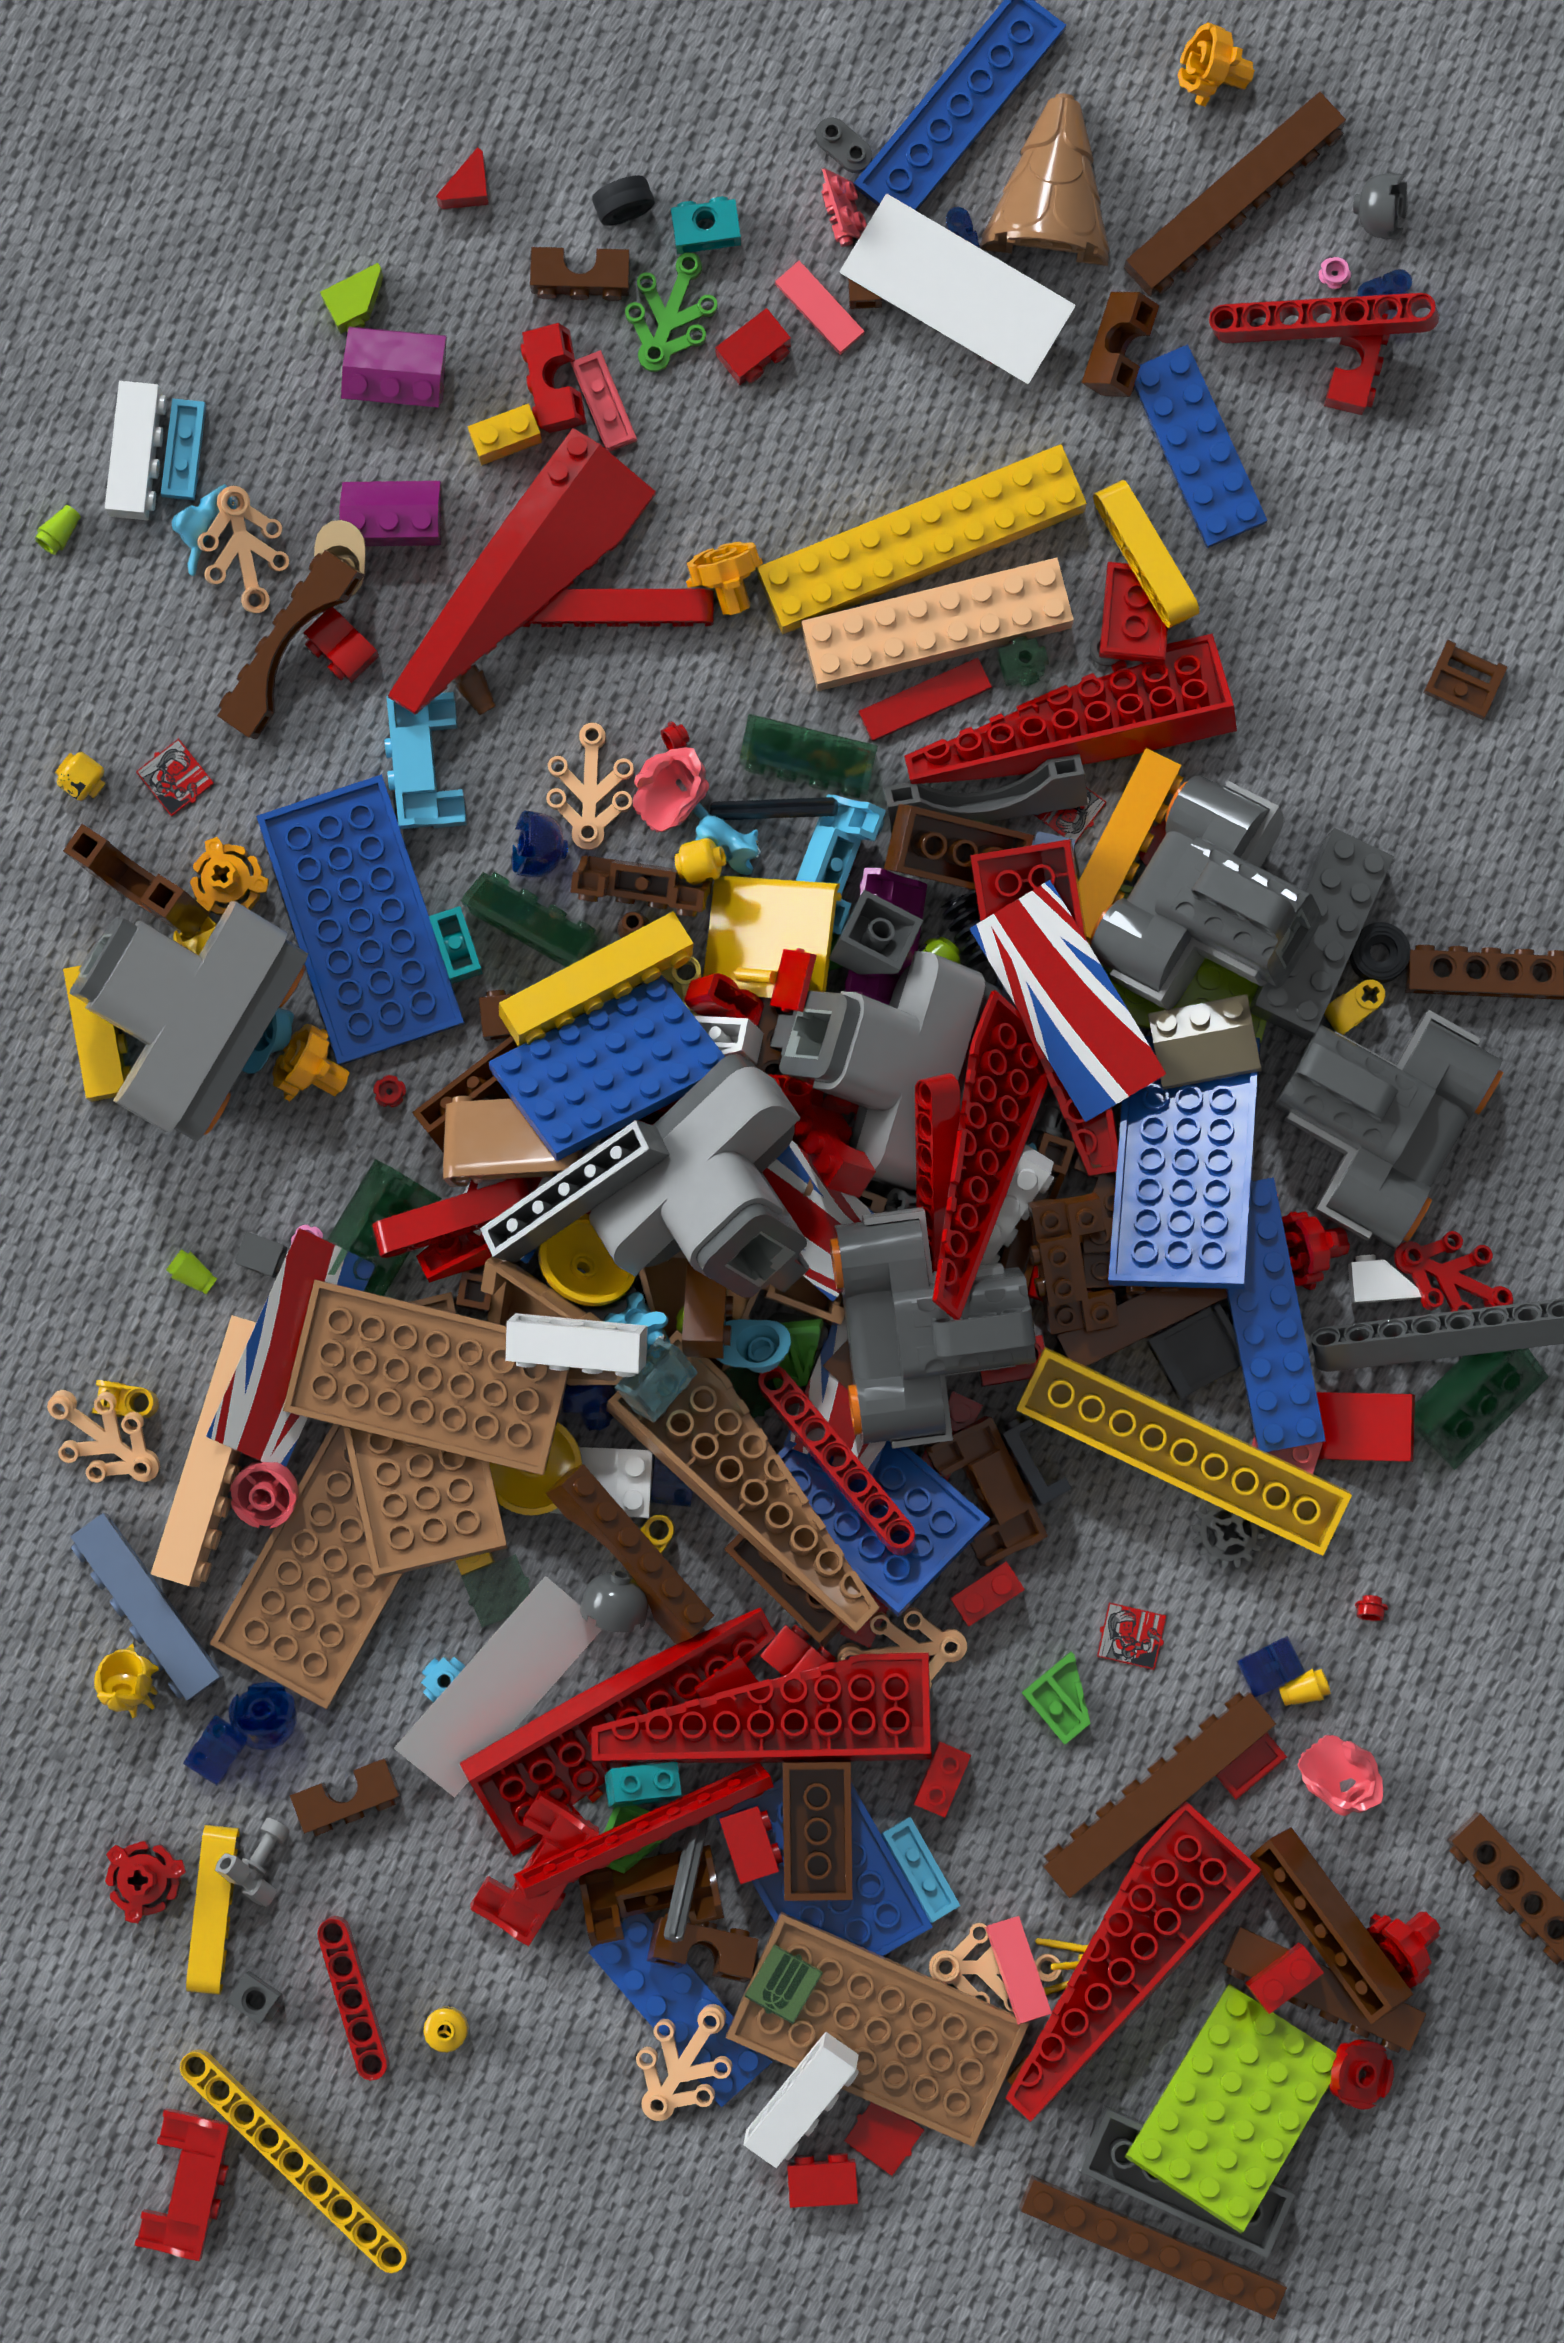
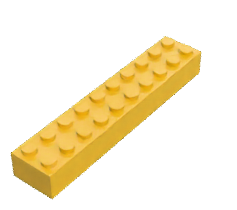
M1060 444L758 566L757 576L783 635L800 628L801 621L845 610L1084 513L1087 503L1063 446Z
M1044 1347L1016 1406L1017 1411L1322 1556L1352 1497L1349 1491L1046 1347Z

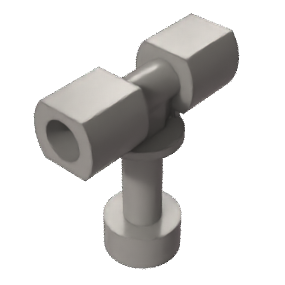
M266 1818L260 1832L264 1837L250 1860L243 1858L241 1861L238 1857L225 1853L219 1859L215 1871L228 1882L243 1886L241 1892L251 1901L267 1907L272 1902L276 1889L262 1878L266 1873L262 1865L275 1843L283 1844L290 1832L286 1826L271 1818Z

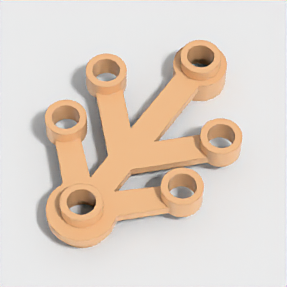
M229 486L219 493L217 497L219 513L208 531L198 537L197 544L202 551H214L219 545L218 537L229 521L231 522L233 535L216 562L206 568L204 576L210 584L222 583L226 578V570L236 554H238L245 591L241 597L242 606L250 613H260L267 609L270 598L267 591L258 585L251 551L268 561L269 567L274 571L285 570L289 565V557L282 551H275L247 532L244 518L260 527L262 535L268 539L279 537L282 533V525L278 520L269 519L251 507L250 498L244 489L238 486ZM231 496L238 500V506L235 509H231L227 504ZM270 522L274 523L277 527L274 535H270L266 530V526ZM207 535L211 536L214 541L211 548H207L203 544V538ZM276 555H280L284 559V565L280 568L276 567L273 563ZM213 568H217L221 573L217 581L210 577V571ZM251 594H256L260 599L259 604L255 607L249 603Z
M588 723L581 728L579 733L580 742L585 747L584 785L568 769L567 761L563 757L554 756L548 762L550 774L558 777L583 803L582 817L566 802V795L561 789L554 788L546 796L548 806L558 810L573 827L572 839L583 850H593L599 847L604 840V828L621 812H627L632 807L631 795L626 791H619L614 794L612 804L596 817V804L622 780L629 779L634 773L632 762L622 758L615 762L614 770L597 784L598 750L604 745L606 734L601 725ZM590 730H595L599 734L598 738L594 741L586 738V734ZM557 761L564 764L563 770L560 772L553 771V763ZM621 764H627L630 767V771L625 775L617 771ZM560 794L563 797L562 802L557 805L552 804L550 801L552 795ZM621 796L629 800L625 807H619L616 804V800ZM587 827L592 828L594 835L591 838H584L582 836L583 829Z
M60 1390L53 1394L47 1405L50 1415L58 1420L67 1419L96 1440L87 1442L65 1441L58 1451L62 1461L72 1463L79 1456L114 1453L123 1461L105 1463L102 1460H93L86 1469V1476L90 1481L98 1483L106 1476L130 1474L135 1480L147 1482L156 1477L160 1469V1463L157 1455L146 1448L142 1429L144 1419L141 1414L129 1412L121 1422L123 1431L130 1434L132 1448H130L121 1439L115 1411L117 1400L112 1393L102 1392L94 1401L95 1410L102 1414L104 1428L76 1409L77 1400L71 1392ZM100 1400H107L110 1403V1407H104ZM55 1404H61L65 1408V1412L60 1411ZM128 1419L135 1420L138 1427L130 1426ZM65 1448H71L75 1455L67 1454ZM137 1463H143L147 1470L139 1469ZM92 1468H99L102 1472V1475H95L92 1471Z
M909 1608L903 1614L904 1625L910 1630H920L932 1640L919 1643L890 1622L889 1617L885 1613L876 1612L870 1618L871 1630L875 1634L886 1635L898 1645L862 1650L854 1643H846L837 1651V1662L845 1660L849 1655L929 1652V1656L934 1655L929 1661L931 1689L932 1679L946 1662L953 1663L963 1658L967 1651V1641L960 1631L955 1629L942 1631L924 1618L919 1609ZM916 1614L920 1618L917 1623L911 1624L907 1621L908 1616ZM879 1618L884 1619L886 1625L882 1628H877L874 1626L875 1620ZM948 1642H954L957 1644V1647L954 1651H946L944 1649L945 1645Z
M982 1923L973 1924L969 1930L970 1933L953 1951L942 1950L933 1955L929 1963V1972L933 1979L946 1985L953 1984L958 1990L974 1997L983 1995L986 1998V2002L990 2004L988 1995L983 1991H977L962 1975L977 1974L1003 2000L1006 2009L1013 2012V2009L1007 2004L1008 1994L1004 1982L996 1975L1001 1973L992 1946L978 1960H963L977 1943H984L988 1940L987 1931L985 1937L981 1940L975 1939L973 1936V1930L976 1927L980 1926L986 1930V1925ZM1042 1954L1034 1960L1041 1980L1050 1982L1060 1975L1061 1970H1053L1049 1974L1041 1971V1964L1044 1961L1060 1963L1059 1959L1054 1955ZM943 1961H949L952 1964V1970L948 1974H944L939 1970V1965Z
M709 2004L701 2010L697 2019L699 2027L680 2058L674 2038L676 2030L674 2023L669 2019H661L655 2025L654 2036L657 2040L661 2041L668 2070V2077L663 2085H661L656 2068L658 2060L656 2050L652 2047H644L637 2054L636 2062L644 2071L648 2091L642 2098V2110L651 2120L664 2121L673 2114L674 2109L677 2107L692 2104L707 2107L715 2098V2091L708 2084H701L693 2091L674 2093L680 2082L710 2076L725 2079L731 2073L733 2064L726 2056H719L711 2062L691 2065L710 2034L718 2033L725 2025L726 2013L719 2005ZM713 2016L716 2019V2025H707L705 2017ZM659 2026H668L670 2034L662 2035L659 2031ZM643 2053L650 2054L653 2062L645 2063L641 2055ZM719 2062L725 2063L728 2068L727 2072H719L716 2064ZM701 2090L707 2091L710 2099H700L698 2092ZM653 2100L662 2101L664 2108L661 2110L655 2109L652 2104Z

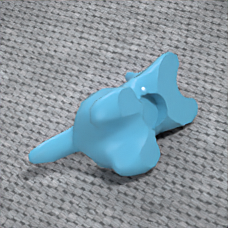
M225 484L201 498L199 506L191 505L174 515L172 519L173 531L178 533L183 542L191 548L187 563L188 573L191 576L196 574L202 552L197 544L198 537L208 531L218 515L217 497L227 487ZM229 497L227 501L228 506L231 509L237 508L235 497ZM208 535L203 538V544L207 541Z
M699 802L692 810L700 819L695 831V840L703 838L712 839L717 847L722 846L726 855V861L734 871L744 875L751 874L753 866L749 860L758 858L761 853L757 839L758 830L755 829L748 834L739 833L723 819L714 815L711 816Z
M633 1292L626 1297L627 1307L624 1312L620 1314L608 1313L603 1322L648 1326L647 1351L652 1357H657L659 1350L663 1346L670 1345V1340L663 1329L669 1320L662 1312H651L648 1305L645 1304L643 1294Z

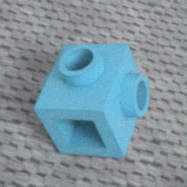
M443 1657L440 1661L434 1658L422 1671V1674L426 1676L421 1682L426 1687L423 1693L432 1702H435L447 1688L441 1684V1677L448 1675L452 1682L465 1668V1665L456 1657H453L451 1660Z

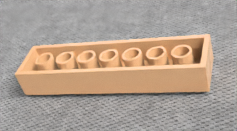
M1053 558L801 621V629L817 691L1070 629L1074 619L1058 558Z
M231 1316L151 1575L192 1587H199L201 1581L206 1582L209 1577L212 1563L207 1562L211 1549L216 1550L219 1545L222 1531L217 1530L221 1517L226 1518L229 1513L232 1499L227 1498L231 1484L242 1467L237 1465L241 1452L206 1437V1434L256 1322Z

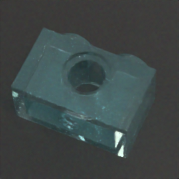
M658 1337L647 1350L646 1366L633 1377H623L615 1388L635 1413L655 1422L682 1390L688 1386L689 1382L698 1372L679 1347Z

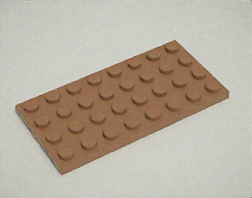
M314 1280L283 1411L545 1475L571 1367L565 1371H556L549 1369V1365L536 1364L535 1367L525 1368L516 1366V1362L505 1361L507 1326Z
M452 1292L410 1301V1303L457 1314ZM343 1426L375 1579L508 1548L488 1461Z
M334 1423L298 1485L299 1493L295 1509L286 1522L274 1528L210 1642V1645L326 1710L332 1703L403 1573L378 1579L374 1577L343 1426Z
M781 1912L729 2026L726 2038L796 2069L822 2035L827 2032L859 2055L857 2062L859 2073L849 2087L844 2085L841 2089L974 2147L1029 2026V2022L1018 2025L1015 2015ZM773 1946L786 1953L782 1956L766 1984L767 1989L772 1990L775 1987L791 1956L795 1957L776 1987V1994L781 1995L800 1961L804 1962L784 1994L785 1999L790 2000L809 1966L821 1972L793 2021L746 1995ZM764 1988L763 1999L771 2001L772 1991ZM773 1993V2001L780 1998V1996ZM782 1997L774 2004L778 2008H783L789 2001L784 2000ZM766 2003L769 2007L776 2009L772 2003Z

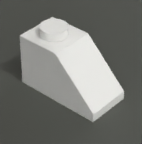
M1374 1254L1355 1256L1356 1262L1348 1264L1351 1304L1421 1298L1419 1289L1386 1260H1376V1255Z

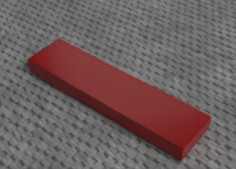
M977 657L859 710L858 713L871 741L874 742L991 689L992 686Z

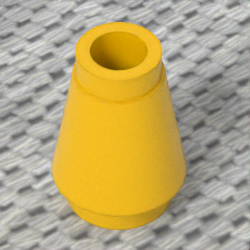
M1312 1668L1289 1681L1284 1686L1279 1687L1285 1706L1324 1700V1696L1331 1694L1323 1669L1314 1671Z

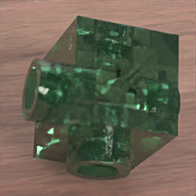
M1027 636L1018 637L1008 642L1009 646L998 649L997 659L1006 687L1017 683L1024 687L1039 682V677L1044 676L1045 666L1049 665L1046 649L1044 646H1038L1036 638L1028 640ZM1025 659L1028 663H1023L1020 660Z

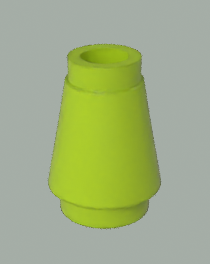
M65 505L63 509L37 529L36 542L53 555L58 550L63 551L81 518L80 514L71 506Z
M183 1249L178 1252L166 1269L167 1272L172 1274V1279L201 1291L205 1295L218 1279L212 1275L191 1251L187 1253Z

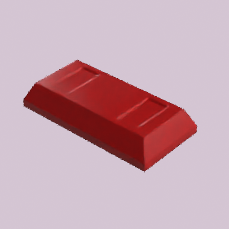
M1266 1732L1215 1776L1233 1798L1237 1800L1284 1761L1287 1756Z

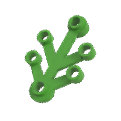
M688 252L678 257L676 261L678 276L666 308L657 292L655 276L645 272L637 278V288L645 295L659 325L653 338L644 320V307L637 302L630 303L626 307V319L629 323L633 324L642 343L638 351L639 362L648 371L658 372L663 370L669 364L671 355L691 346L699 347L706 341L705 329L701 325L695 324L688 328L686 335L667 342L672 330L703 316L711 317L718 309L716 298L712 295H704L699 299L698 304L679 312L690 280L698 278L702 271L701 260L694 253ZM691 260L695 263V266L688 270L683 267V263ZM644 279H650L653 285L650 288H643L641 282ZM710 301L714 304V307L707 311L702 308V304ZM632 309L641 311V315L638 318H632L629 313ZM699 331L703 336L700 340H693L690 337L691 333ZM651 350H658L660 356L657 359H651L648 353Z

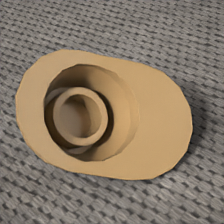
M343 520L331 521L323 526L316 537L314 557L318 553L322 554L324 550H327L365 574L366 548L364 537L360 530L352 523ZM364 577L362 578V580L360 581V583L358 584V586L356 587L351 596L356 594V592L362 586Z

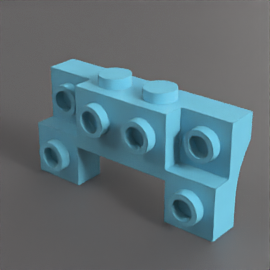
M441 693L416 715L386 696L390 738H385L384 740L386 758H392L393 770L387 772L390 791L395 790L399 828L409 829L429 826L443 828L467 825L463 790L437 792L432 731L458 728L454 693Z
M828 794L827 797L837 799L838 813L835 816L819 817L796 881L839 883L840 888L837 892L842 895L861 841H875L883 828V818L886 810L869 802H860ZM842 899L841 901H836L833 934H841L849 918V909L852 903Z

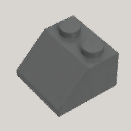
M863 890L829 959L857 974L899 973L922 925L923 919Z

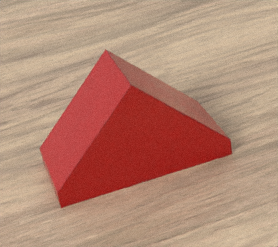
M478 147L436 195L438 206L442 209L489 205L483 151Z

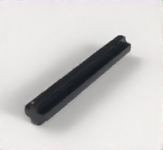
M833 797L716 801L710 805V815L723 820L835 816L838 813V802Z

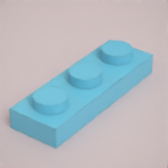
M172 398L161 486L162 497L195 501L206 413L205 402Z
M911 1817L904 1819L881 1833L882 1838L930 1923L960 1906Z

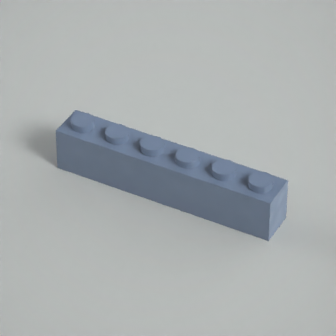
M102 1513L70 1536L75 1543L71 1546L75 1555L82 1563L87 1560L94 1570L90 1573L91 1577L101 1590L105 1587L113 1596V1599L110 1600L112 1607L120 1617L124 1615L128 1617L133 1624L129 1628L130 1632L140 1644L145 1642L152 1651L148 1655L154 1665L158 1666L159 1671L165 1669L172 1679L168 1682V1685L179 1699L184 1696L187 1701L192 1700L223 1677L107 1513Z

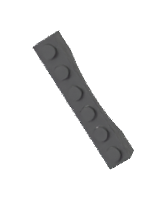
M1080 754L1047 759L1037 769L1020 780L1003 787L982 792H947L930 788L923 784L911 783L884 787L891 834L899 804L915 806L981 823L1008 820L1032 814L1039 815L1044 812L1073 809L1088 805L1085 773Z

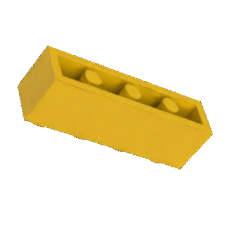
M80 965L65 968L63 972L85 1096L87 1100L92 1102L115 1097L131 1071V1067L125 1066L123 1054L128 1053L125 1034H119L118 1027L87 1010L85 1002L69 993L80 973L78 972L81 967Z

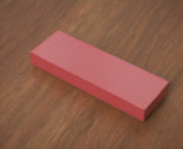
M800 260L775 281V285L840 355L864 335L865 331Z
M601 350L570 362L605 449L611 452L636 442V435Z
M1016 1916L986 1926L985 1928L1017 2024L1020 2025L1052 2014L1020 1917Z

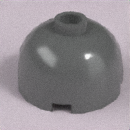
M1386 173L1376 175L1364 184L1361 194L1355 195L1353 212L1354 214H1359L1362 227L1370 235L1382 239L1398 240L1400 238L1403 228H1397L1398 220L1401 217L1405 219L1407 212V182H1401L1405 174Z
M613 1570L612 1572L595 1577L587 1585L582 1598L580 1613L586 1621L588 1616L597 1620L595 1626L600 1629L612 1632H633L634 1625L640 1624V1629L645 1625L648 1600L645 1593L627 1571Z

